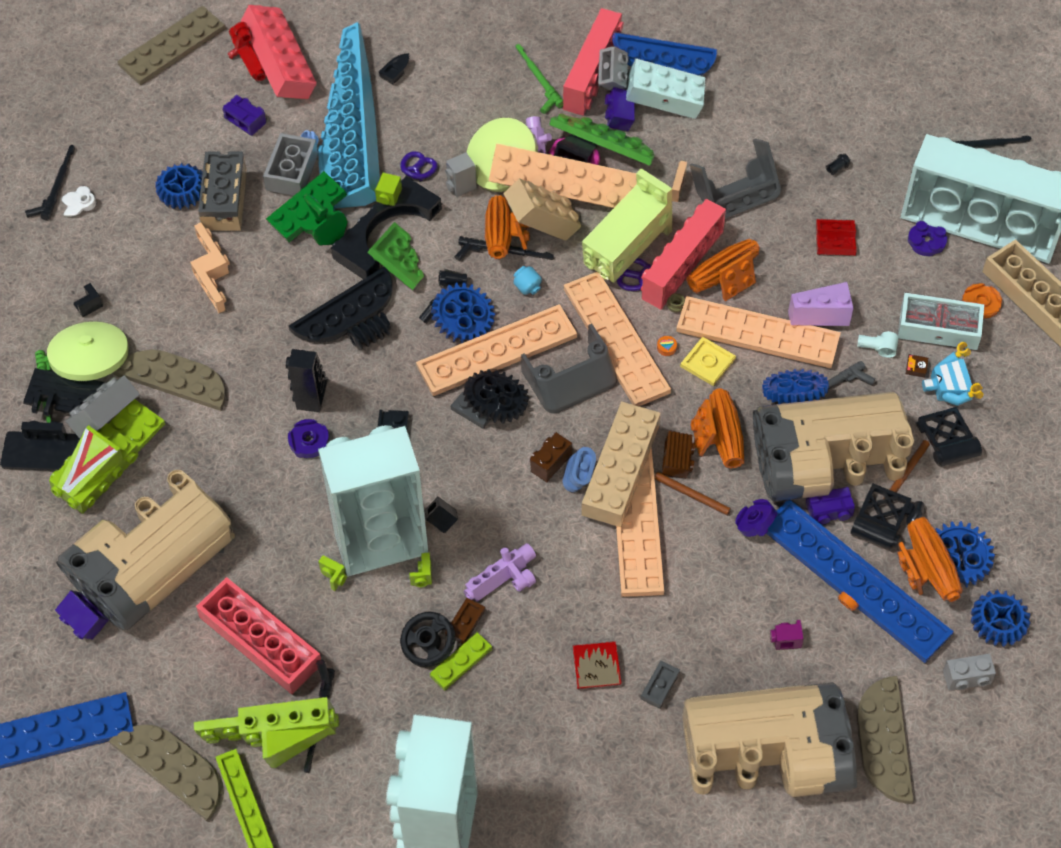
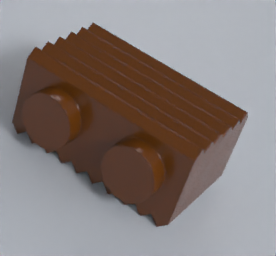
M668 431L663 452V475L686 479L688 473H692L694 460H691V455L695 451V443L692 442L693 435Z

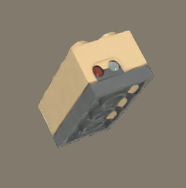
M205 151L198 210L200 221L205 229L208 228L210 231H241L247 174L243 151H228V154H221L220 151Z

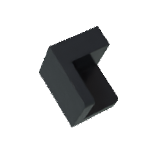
M91 283L83 286L86 296L73 303L82 317L103 307L100 295Z
M439 496L424 510L425 520L443 533H446L458 520L457 510Z

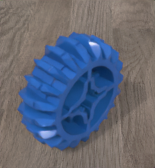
M183 163L179 166L174 164L172 168L167 166V171L161 170V175L157 176L155 184L156 193L160 201L164 202L166 207L171 205L175 209L178 206L180 210L183 206L189 209L190 204L196 206V201H200L203 172L198 170L196 166L192 167L190 163L186 166Z
M998 589L994 594L989 591L986 593V596L981 595L979 600L975 601L974 608L971 611V623L974 624V631H979V638L985 636L986 643L993 640L994 646L1000 642L1003 647L1006 646L1007 642L1012 646L1015 644V641H1021L1022 637L1027 634V628L1030 626V613H1027V606H1021L1022 599L1016 600L1015 594L1008 596L1007 590L1000 594ZM984 611L988 613L987 616L991 619L989 623L984 616ZM1012 613L1016 618L1017 626L1013 623L1014 620L1011 618Z

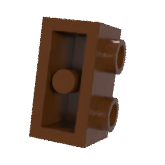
M557 432L552 437H548L544 441L543 447L539 451H535L530 458L531 472L547 483L572 456V442Z

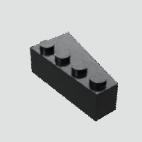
M292 349L291 355L286 358L285 364L286 369L289 370L288 380H291L290 391H293L292 401L295 402L296 410L320 413L328 377H326L325 371H322L323 366L320 364L318 354L313 351Z

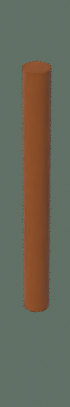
M923 440L907 463L904 476L896 480L889 490L897 492L930 446L928 441Z
M659 472L654 476L655 480L725 515H728L731 510L730 507Z

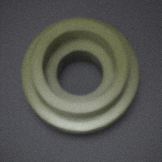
M678 293L672 294L667 299L668 309L672 312H681L685 298Z

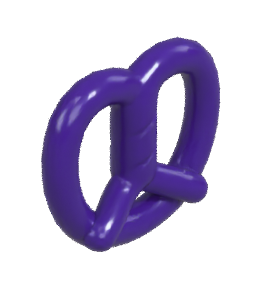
M412 151L402 158L400 167L401 172L408 177L423 181V179L432 176L437 171L438 164L434 159L425 157L420 152ZM410 158H419L413 166L406 167V163ZM425 163H430L432 168L421 174L419 170Z
M637 258L633 263L640 264L644 268L640 272L627 269L617 279V284L624 290L640 291L643 285L642 275L646 269L651 268V265L646 261ZM623 277L638 279L640 284L627 285L623 282Z

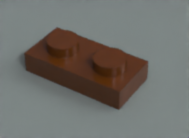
M469 598L465 599L451 622L455 631L456 641L464 644L468 640L486 611L485 606Z

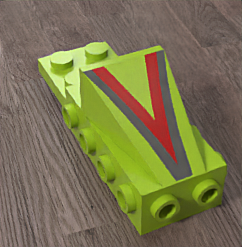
M134 399L109 424L106 423L99 430L96 431L88 425L73 454L65 460L64 465L59 470L54 471L50 476L51 492L56 497H61L71 508L77 509L84 514L109 489L110 485L123 474L129 465L136 461L139 456L138 452L165 425V420Z

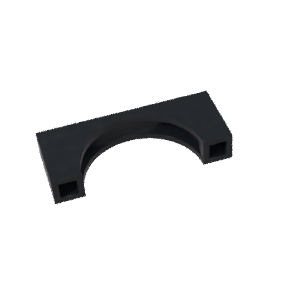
M406 176L401 180L402 190L395 206L384 205L380 202L373 205L370 211L364 217L362 216L352 228L348 229L339 241L334 242L331 247L332 258L360 278L365 279L380 269L379 262L367 253L369 251L367 241L373 229L384 220L398 215H415L431 221L442 210L440 197Z

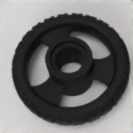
M422 612L412 617L405 624L400 637L402 652L410 662L417 666L432 667L449 657L454 648L456 635L453 625L445 616L437 612ZM433 620L431 627L422 626L415 633L412 632L413 628L420 622ZM446 629L447 642L444 649L439 651L441 638L438 633ZM432 635L431 640L428 643H424V639ZM415 643L418 644L424 651L428 652L427 659L415 656L409 646Z

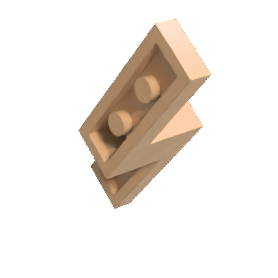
M202 223L194 225L196 236L208 254L190 262L192 271L217 312L221 313L226 310L224 305L226 298L222 292L217 291L218 287L215 280L229 273L228 265L230 263L227 256L220 253L221 248L217 241L213 242L210 230L208 228L205 229Z

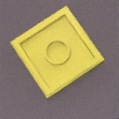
M702 337L681 362L680 367L714 386L734 362L736 356Z

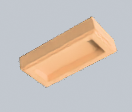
M685 161L679 162L672 187V201L675 202L679 201L686 176L687 162Z

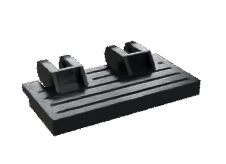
M35 368L23 404L32 406V413L37 414L41 401L46 402L44 407L45 416H50L54 404H56L55 411L69 413L73 408L84 403L83 400L97 392L96 389L107 382L97 380L75 381L63 378L53 371Z

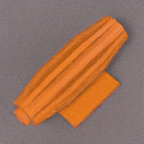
M502 195L492 196L485 213V241L490 257L494 259L505 258L508 254L512 236L520 237L523 250L527 249V241H530L528 231L530 227L517 221L514 213L510 212L509 204L505 197H502Z
M746 239L728 246L710 257L686 277L690 289L698 293L721 284L723 299L727 301L756 283L753 259L759 255V244L755 240Z
M722 388L715 389L709 395V399L704 400L701 407L698 408L694 419L691 420V430L694 432L695 448H697L698 455L703 456L707 448L715 444L724 466L729 469L737 468L744 464V439L738 412L729 392Z
M920 517L911 521L907 528L913 549H906L903 542L898 543L900 551L897 554L903 572L907 573V579L912 590L916 589L918 594L922 595V586L929 580L944 601L954 602L958 600L963 592L956 566L942 538L927 518Z

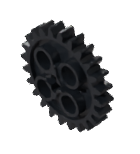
M487 369L486 373L480 370L479 374L474 373L473 377L469 376L464 386L463 395L465 396L464 401L468 402L467 407H473L472 413L479 412V418L484 415L486 416V421L492 418L494 423L498 419L504 424L506 419L511 423L513 418L518 420L519 416H523L528 405V392L523 390L524 385H518L519 379L512 380L513 375L507 377L506 372L499 374L498 370H495L492 373L490 369Z

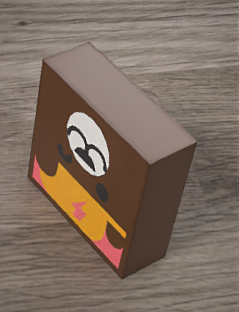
M909 354L905 374L925 378L929 358Z

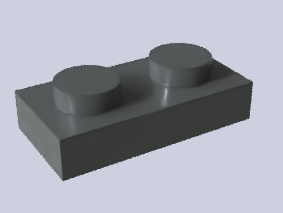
M462 392L451 404V410L484 429L492 418L486 421V416L483 415L479 418V412L472 413L473 407H467L468 402L464 401L465 396Z
M660 660L641 694V700L660 709L680 674V669Z

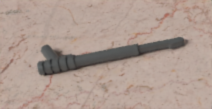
M859 361L829 379V389L842 381L847 380L850 382L855 378L873 385L876 378L862 372L866 369V366L862 361Z

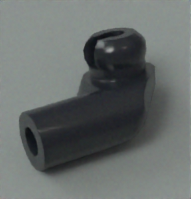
M436 299L430 301V304L419 317L426 324L433 316V313H431L432 303Z
M922 501L914 503L913 509L906 519L907 526L911 521L922 517L925 507Z

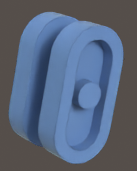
M582 447L568 459L563 477V486L567 491L577 492L590 482L596 462V454L591 448Z

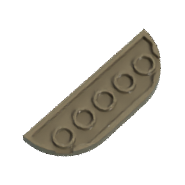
M152 349L133 353L127 356L122 366L113 372L115 376L122 377L125 375L130 381L222 411L225 403L224 385L219 375L213 369L204 364L165 351Z
M892 676L872 684L860 700L857 710V723L862 765L871 785L875 786L885 797L896 802L912 804L913 794L898 677Z
M153 725L129 727L117 733L109 740L113 747L207 822L210 820L219 802V783L213 768L200 755L169 731Z

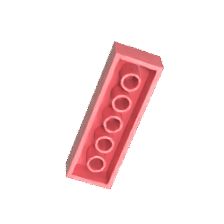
M248 5L241 22H246L252 36L251 44L276 97L309 99L317 83L281 8Z
M601 8L563 86V110L582 116L585 115L586 110H590L592 98L597 96L599 89L600 50L613 47L612 35L622 32L624 22H622L621 13Z
M708 199L702 205L699 204L696 207L693 216L687 218L684 227L675 233L672 242L665 245L663 253L654 259L651 268L644 271L642 275L643 285L641 287L642 300L662 310L667 303V299L678 290L686 280V277L723 233L725 208Z
M227 577L196 606L200 619L291 695L318 669L316 663L321 660L320 653Z

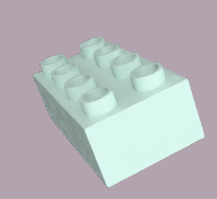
M926 134L913 166L900 218L915 223L925 221L927 225L933 227L942 226L946 229L947 233L999 249L1016 239L1038 261L1050 264L1061 233V172L1049 171L1029 165L1023 160H1012L992 154L986 149H976L955 143L945 137H935Z
M380 426L372 430L369 436L354 440L348 437H339L331 440L326 447L318 449L334 533L347 577L421 556V553H428L420 471L405 426L395 429L392 426Z
M414 715L411 732L399 731L395 758L400 760L399 776L391 775L387 791V805H391L390 822L394 823L393 839H397L396 848H468L478 794L472 722Z

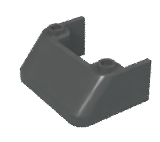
M753 139L757 158L747 163L746 172L748 177L718 189L715 188L713 181L708 179L705 167L693 163L689 164L695 188L701 200L704 202L708 199L725 208L726 219L776 199L781 192V187L769 142Z
M592 323L588 325L589 345L587 353L590 359L563 371L555 373L549 365H539L534 368L525 353L521 354V372L544 409L549 413L561 412L616 385L617 376L608 348Z

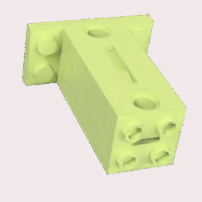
M642 168L636 173L637 185L582 241L583 260L586 267L591 270L594 269L605 280L609 279L613 283L660 233L663 232L668 236L672 232V188Z

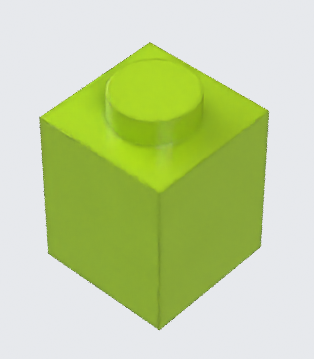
M382 173L375 189L376 202L395 206L402 190L400 176Z

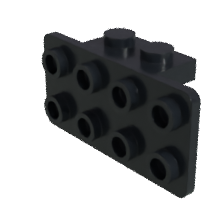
M38 421L22 422V432L9 431L6 433L0 465L3 469L59 470L64 465L65 460L73 454L80 438L76 434L67 433L64 424L56 421L50 423Z

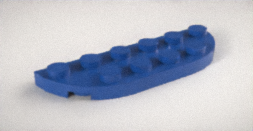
M614 33L612 35L613 45L628 53L627 65L632 67L635 59H640L702 76L711 68L717 55V49L621 33Z

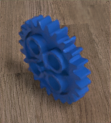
M455 283L454 288L451 285H448L446 290L442 288L440 294L437 293L431 313H433L432 320L436 321L435 327L441 326L439 333L446 332V338L453 336V342L460 338L462 344L465 339L469 341L489 332L494 323L495 313L492 312L494 306L489 305L491 299H485L487 293L480 294V288L473 290V284L466 288L465 283H463L462 287Z
M794 369L791 372L786 370L785 373L778 372V375L771 374V377H766L762 384L764 397H767V400L772 399V402L778 401L779 404L784 402L812 401L813 399L820 400V397H825L829 390V383L824 374H819L818 371L812 373V370L806 372L804 369L800 371Z
M951 521L949 528L943 524L942 531L938 528L935 530L942 538L944 544L951 546L947 550L956 566L960 583H964V586L967 588L969 581L976 585L977 578L983 581L984 574L989 575V568H992L994 563L991 561L995 557V554L992 553L994 546H988L991 539H984L986 532L979 534L978 526L971 529V523L963 527L962 521L959 522L958 526H955L954 522ZM954 538H957V540H958L959 553H956V551H957V544H956ZM963 541H969L972 545H965ZM968 560H974L977 564L972 565L968 563ZM961 562L965 571L961 570Z

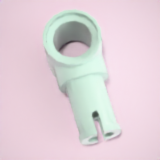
M883 332L881 336L877 335V337L859 335L858 347L872 348L878 351L880 356L892 358L896 355L899 337L894 332Z

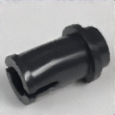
M845 153L839 154L837 159L826 165L827 172L834 175L843 167H848L850 158Z

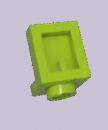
M430 552L421 553L422 561H418V572L409 573L411 586L425 587L432 585Z
M322 555L318 561L320 571L324 576L331 578V589L336 591L339 586H343L347 579L345 566Z

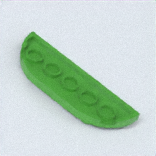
M559 114L550 120L549 125L649 166L653 162V150L643 144L642 139L626 136V133L623 131L611 130L609 126L596 124L588 117L580 119Z

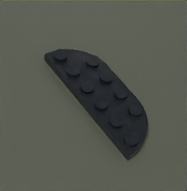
M385 267L379 269L288 325L289 331L305 341L316 343L330 342L346 335L347 329L352 330L353 326L359 327L361 322L365 323L367 319H372L385 309L392 296V280L388 270Z

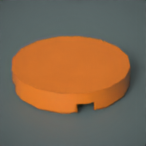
M982 283L973 284L965 290L962 296V301L984 304L983 319L995 316L1001 308V295L992 286L988 287Z

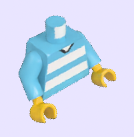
M959 343L957 352H952L933 368L931 379L922 380L924 392L935 390L938 401H945L956 406L971 401L973 397L977 399L983 397L984 393L981 391L983 387L979 383L972 385L964 358H960L961 356L967 357L971 354L969 348L962 351L968 346L967 343Z

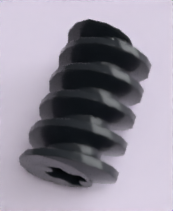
M381 312L380 317L375 315L373 320L367 319L366 324L361 322L359 327L355 325L352 327V330L347 329V334L352 344L363 350L362 343L369 347L370 339L377 343L376 336L383 340V333H385L389 337L391 335V326L386 315Z

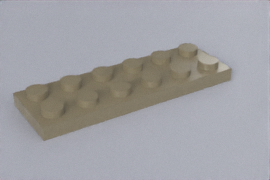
M201 6L118 60V66L141 86L226 29L225 25L204 6Z

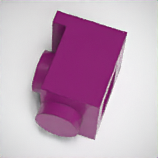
M796 620L795 624L781 623L775 625V629L770 630V641L775 643V650L802 648L804 639L801 620Z

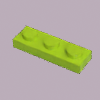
M477 632L429 673L430 677L445 691L492 650V646Z

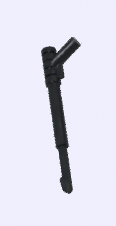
M1031 136L953 142L977 148L1030 142Z
M74 145L69 146L50 195L47 199L43 200L40 207L25 210L27 218L40 215L43 220L48 221L57 201V195L68 169L69 160L75 151Z
M460 236L458 245H463V247L454 257L460 262L470 250L479 252L480 249H487L486 241ZM509 246L508 250L509 254L527 255L549 260L554 259V255L548 252H534Z
M319 660L316 663L322 681L319 698H329L335 670L327 668L324 660ZM316 743L308 749L304 766L305 773L310 772Z

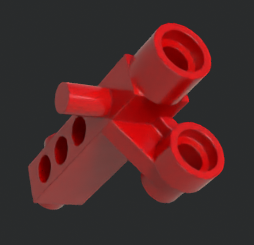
M239 22L229 30L231 40L236 48L227 54L230 59L239 54L251 77L255 81H262L266 78V73L251 44L252 36L246 22Z

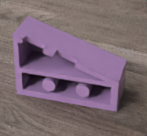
M844 282L792 294L788 310L790 324L849 326L853 304L848 283Z

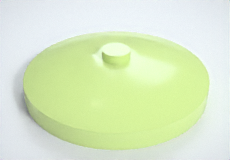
M499 118L486 123L474 134L468 145L467 154L474 162L476 168V183L486 190L504 192L511 187L488 182L496 143L538 152V145L533 132L525 124L513 118Z
M83 322L67 327L54 336L48 345L47 357L50 367L59 376L75 381H89L105 377L120 368L127 359L129 347L125 334L116 326L104 322Z

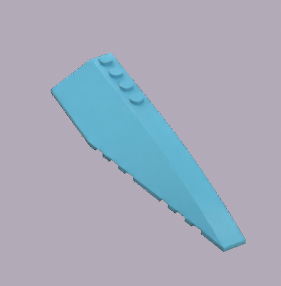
M359 22L344 28L342 31L339 46L341 53L337 56L336 60L338 68L334 70L333 77L335 82L331 85L327 105L329 112L324 120L326 127L325 131H322L321 134L323 142L322 145H319L318 149L319 175L323 171L326 172L347 193L346 197L333 206L334 209L366 206L375 202V189L380 180L372 85Z

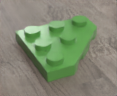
M394 222L367 253L413 290L424 275L422 270L418 268L417 263L419 260L415 249H412L410 246V235Z

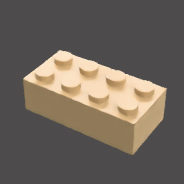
M520 178L503 193L517 221L521 224L565 241L582 227L578 220L579 216L573 211L572 203L566 196H560L554 191H548L542 186H536L532 182Z

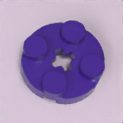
M918 221L909 231L908 243L917 254L933 256L934 254L941 253L946 247V229L942 226L933 227L927 225L925 221ZM928 236V237H930V239H932V240H929L928 242H926V241H925V238H923V237Z
M301 420L288 433L289 447L299 458L319 456L318 449L326 447L329 443L328 430L325 425L322 426L320 423H317V420ZM310 435L311 438H314L309 442L304 441L306 439V436Z
M766 499L755 500L752 502L754 505L749 508L745 506L738 513L735 523L742 535L746 537L758 535L761 537L768 532V528L773 523L778 512Z

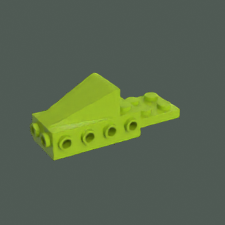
M327 697L238 708V717L194 722V731L206 743H218L220 739L227 738L230 741H237L243 738L252 747L262 746L263 759L271 768L280 766L328 735L336 734V727H339L338 714H335V709Z

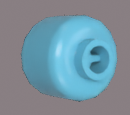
M522 266L514 273L513 283L523 295L530 293L534 295L541 289L542 277L533 267Z

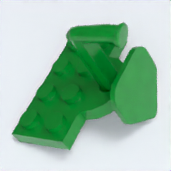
M323 171L268 216L266 220L288 243L304 231L312 234L314 240L320 246L333 245L334 242L339 241L343 237L348 223L345 215L341 211H335L333 206L346 197L347 193Z

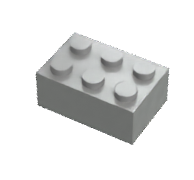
M280 133L263 175L266 191L294 196L307 185L318 156L315 139Z
M125 375L119 379L114 377L107 383H104L96 389L97 392L83 400L84 403L69 412L71 416L66 422L79 438H81L88 425L96 431L99 430L139 395Z

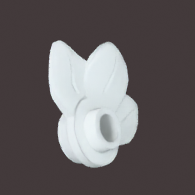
M80 186L76 192H69L62 197V202L68 206L64 216H76L83 210L90 211L95 207L96 198L90 193L88 187Z

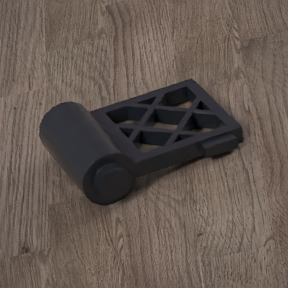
M957 407L918 418L916 425L921 433L926 434L935 450L933 452L934 461L941 467L982 455L979 439L976 436L973 437ZM953 414L956 418L955 423L944 420L946 416ZM934 421L938 425L936 428L928 426L926 422ZM941 425L952 428L950 433L939 430ZM956 429L964 432L965 436L959 437L953 435ZM936 434L947 438L946 441L937 443L935 439Z
M872 483L850 534L889 550L892 546L896 548L900 538L897 532L905 514L909 515L914 506V503H911L912 498ZM873 492L882 494L885 499L875 501ZM898 500L905 503V505L895 509L892 502ZM887 503L891 511L882 513L878 506ZM874 507L878 515L870 516L864 512L866 509ZM894 515L897 521L896 525L887 523L885 517Z

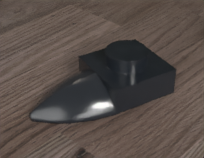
M409 53L401 54L391 59L379 71V77L391 84L397 82L405 74L404 69L409 62Z

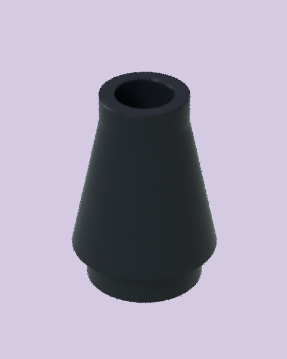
M448 269L439 270V286L447 288L448 285L453 287L455 283H458L459 286L463 285V283L467 284V274Z

